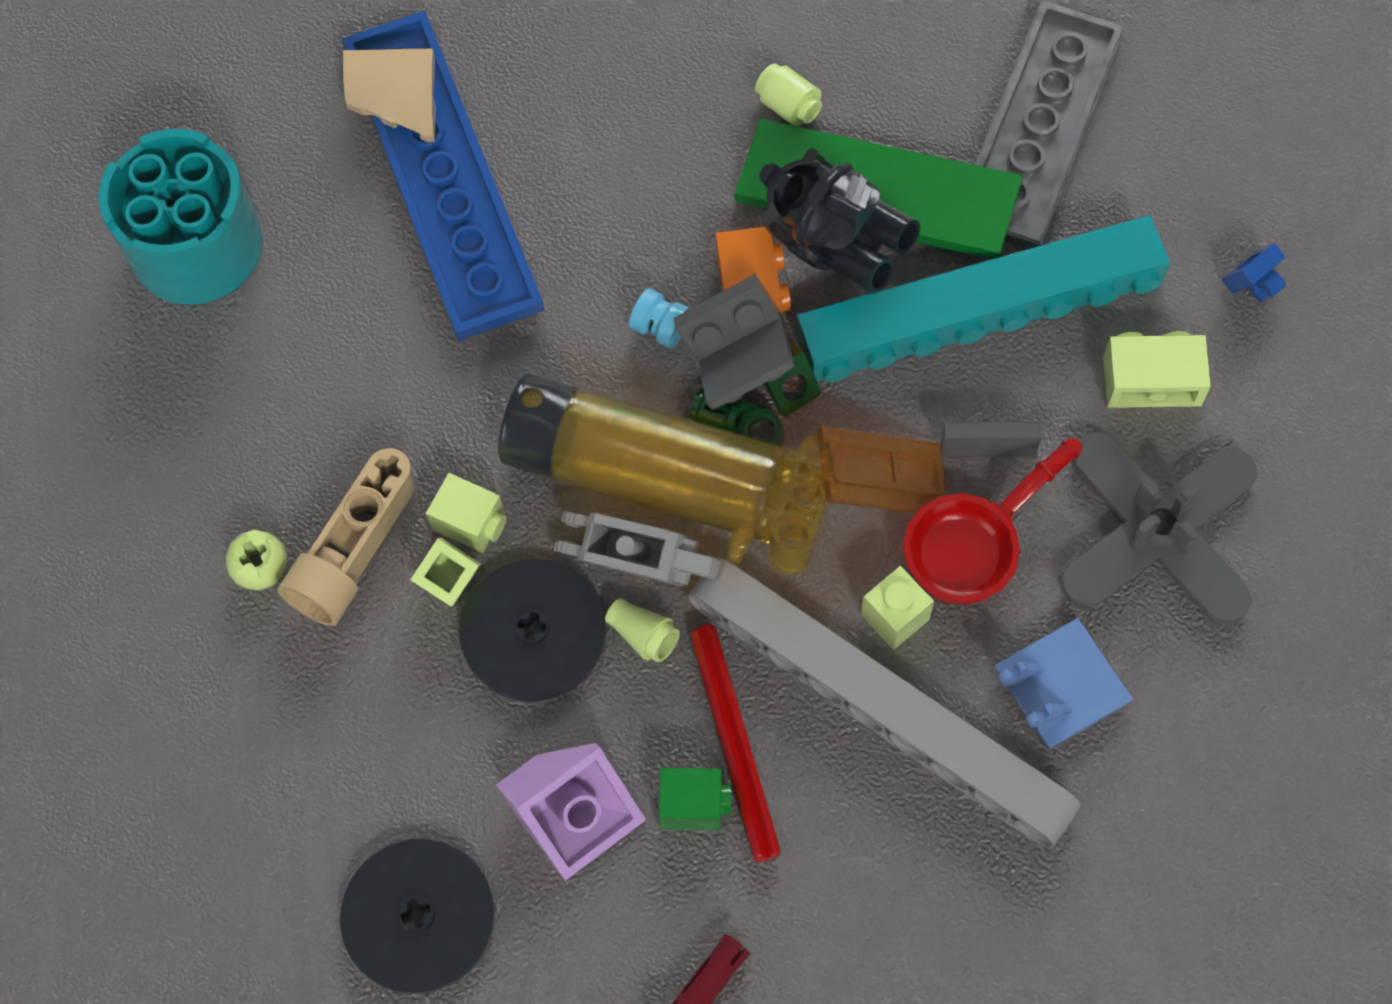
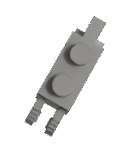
M568 511L563 513L561 521L566 523L567 526L577 529L586 528L582 546L568 540H556L554 547L556 552L578 557V560L598 567L684 587V584L688 585L691 574L714 580L718 578L722 561L710 556L697 554L699 542L669 530L590 512V516Z

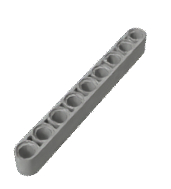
M716 557L717 560L722 561L717 580L701 577L686 596L691 605L704 616L1037 844L1049 849L1054 848L1080 810L1081 804L1078 799L1062 786L727 560Z

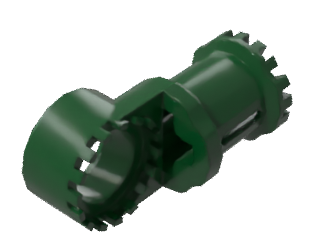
M700 388L694 396L695 402H691V406L695 408L694 410L689 409L688 412L690 413L687 419L689 428L697 430L701 426L722 433L726 440L744 445L756 455L766 456L773 454L782 446L785 438L784 427L776 413H773L771 410L741 400H737L735 403H725L712 410L706 403L704 388ZM769 421L774 424L776 429L775 435L768 443L758 444L750 439V430L757 422Z

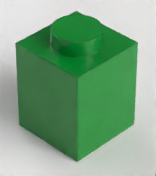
M660 768V828L669 830H721V815H731L732 785L722 784L721 769Z

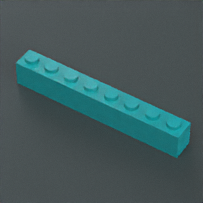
M1148 215L877 293L797 314L796 337L817 382L822 380L837 382L847 378L852 372L868 367L874 370L890 366L899 358L913 354L917 357L928 356L938 351L941 346L955 342L970 344L978 341L987 333L1001 329L1011 332L1023 328L1029 321L1043 317L1048 319L1061 318L1075 308L1089 304L1093 307L1103 306L1112 302L1117 296L1135 292V294L1151 292L1163 283L1170 260L1153 220Z

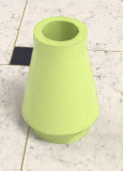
M623 598L617 599L610 606L605 617V622L612 626L646 661L652 659L657 663L662 662L671 654L679 640L680 631L673 626L672 619L633 605Z

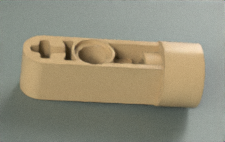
M386 448L377 451L370 457L309 552L299 555L278 587L279 595L290 606L308 618L327 626H336L358 592L356 582L414 492L410 462L403 452L393 448ZM363 511L377 513L373 519L366 522L355 520V517ZM335 549L341 551L342 553L348 555L349 557L346 558L344 555H342V554H340L339 552L335 551Z

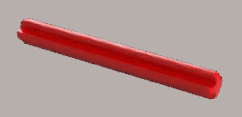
M712 624L700 626L691 631V640L752 854L756 862L773 860L780 856V846L717 629Z

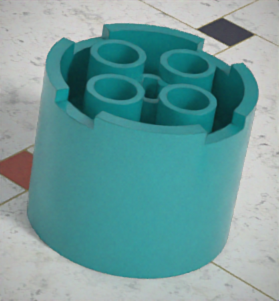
M165 129L139 137L140 143L127 151L116 163L110 161L102 176L98 192V202L106 226L138 281L145 289L158 298L172 303L193 305L211 302L228 295L241 286L251 275L260 259L263 247V231L259 217L233 158L220 146L210 141L207 135L193 130Z

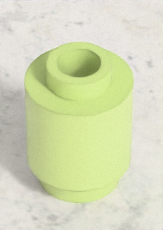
M776 63L771 64L761 73L756 82L755 92L760 95V101L793 126L812 122L821 110V90L789 66H779Z

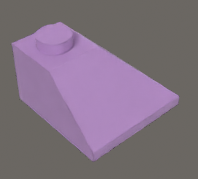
M596 743L538 754L496 784L517 818L565 881L646 820L605 754Z

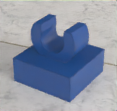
M1273 243L1252 253L1221 280L1232 294L1248 287L1251 294L1259 302H1262L1268 296L1270 298L1274 297L1286 287L1283 278L1273 270L1286 257L1279 247Z

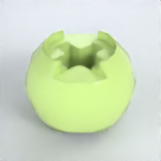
M251 530L237 536L230 543L226 555V568L231 579L239 586L257 591L273 587L283 577L287 565V553L284 544L271 533L259 530ZM255 554H259L263 561L257 567H254L250 560Z

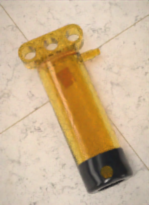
M525 374L517 382L504 413L498 440V455L502 464L733 532L726 556L727 560L732 564H738L742 561L752 538L770 543L768 558L771 565L776 570L786 574L802 572L812 560L838 484L843 454L841 444L827 434L810 435L804 439L799 451H795L532 374ZM815 463H818V464H823V465H825V466H816V465H814V464H815ZM804 501L809 502L813 505H803L798 502ZM791 540V541H796V542H798L799 544H798V545H789V544H787V543H785V542H783V541Z

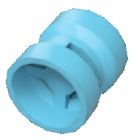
M648 288L641 294L632 310L628 324L629 329L641 335L649 333L655 336L657 343L673 349L682 338L675 329L674 317L691 308L679 302L671 304L665 301L663 294Z

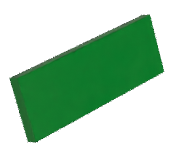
M760 119L734 193L735 202L768 209V188L760 181L759 174L761 169L771 163L783 168L791 162L801 160L810 148H814L832 166L845 163L851 164L855 171L861 173L877 188L880 193L879 200L918 220L920 223V234L916 241L917 243L988 259H996L1001 256L1022 186L1023 175Z

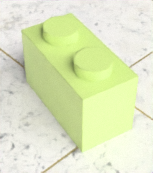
M1174 331L1164 336H1143V334L1138 332H1125L1109 339L1103 356L1107 408L1202 406L1211 387L1205 335H1190L1188 332Z

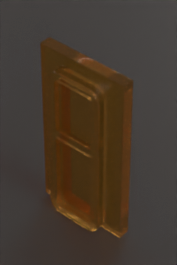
M825 426L817 429L826 502L917 513L925 504L939 496L947 495L940 443Z

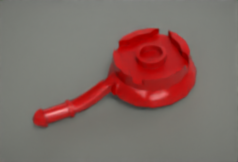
M1072 437L1063 440L1060 446L1046 459L1036 463V468L1015 487L1001 505L995 501L991 503L985 498L960 493L939 496L922 506L908 523L903 542L906 567L917 584L938 602L949 605L952 603L964 605L977 604L1003 590L1016 572L1020 555V545L1016 528L1012 524V516L1047 482H1052L1055 479V475L1072 460L1078 459L1083 449L1082 442Z

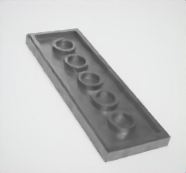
M1041 0L975 165L1023 175L1022 186L1005 242L1026 249L1042 246L1123 37L1125 26Z

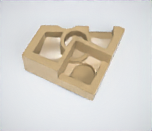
M433 48L343 50V82L347 109L364 116L374 115L383 124L395 129L398 125L420 133L421 140L435 142V56Z

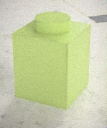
M448 473L426 512L433 531L481 553L484 552L490 540L495 542L499 538L507 519L506 515H504L505 512L500 495L451 473Z
M440 537L437 538L410 580L452 607L481 563Z
M899 566L863 597L861 616L894 650L930 620L934 601Z

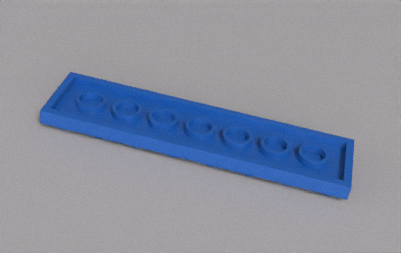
M425 10L342 38L345 50L433 48L435 56V142L423 141L420 138V133L398 125L395 129L383 124L378 117L371 115L457 340L460 341L544 311L543 300Z

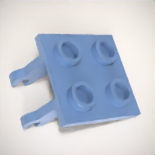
M1078 618L994 666L998 679L1003 686L1007 687L1026 716L1025 720L1031 728H1034L1048 751L1133 701V698Z

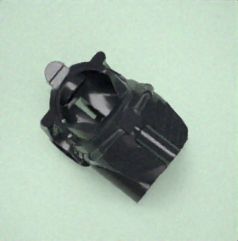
M810 148L801 160L791 162L783 168L771 163L765 165L760 171V181L768 188V209L761 218L764 228L803 262L820 270L832 269L872 293H877L884 289L894 271L893 261L878 252L880 247L884 245L899 254H905L914 246L919 237L920 223L918 220L879 200L880 193L877 188L861 173L855 171L851 164L845 163L832 166L814 148Z

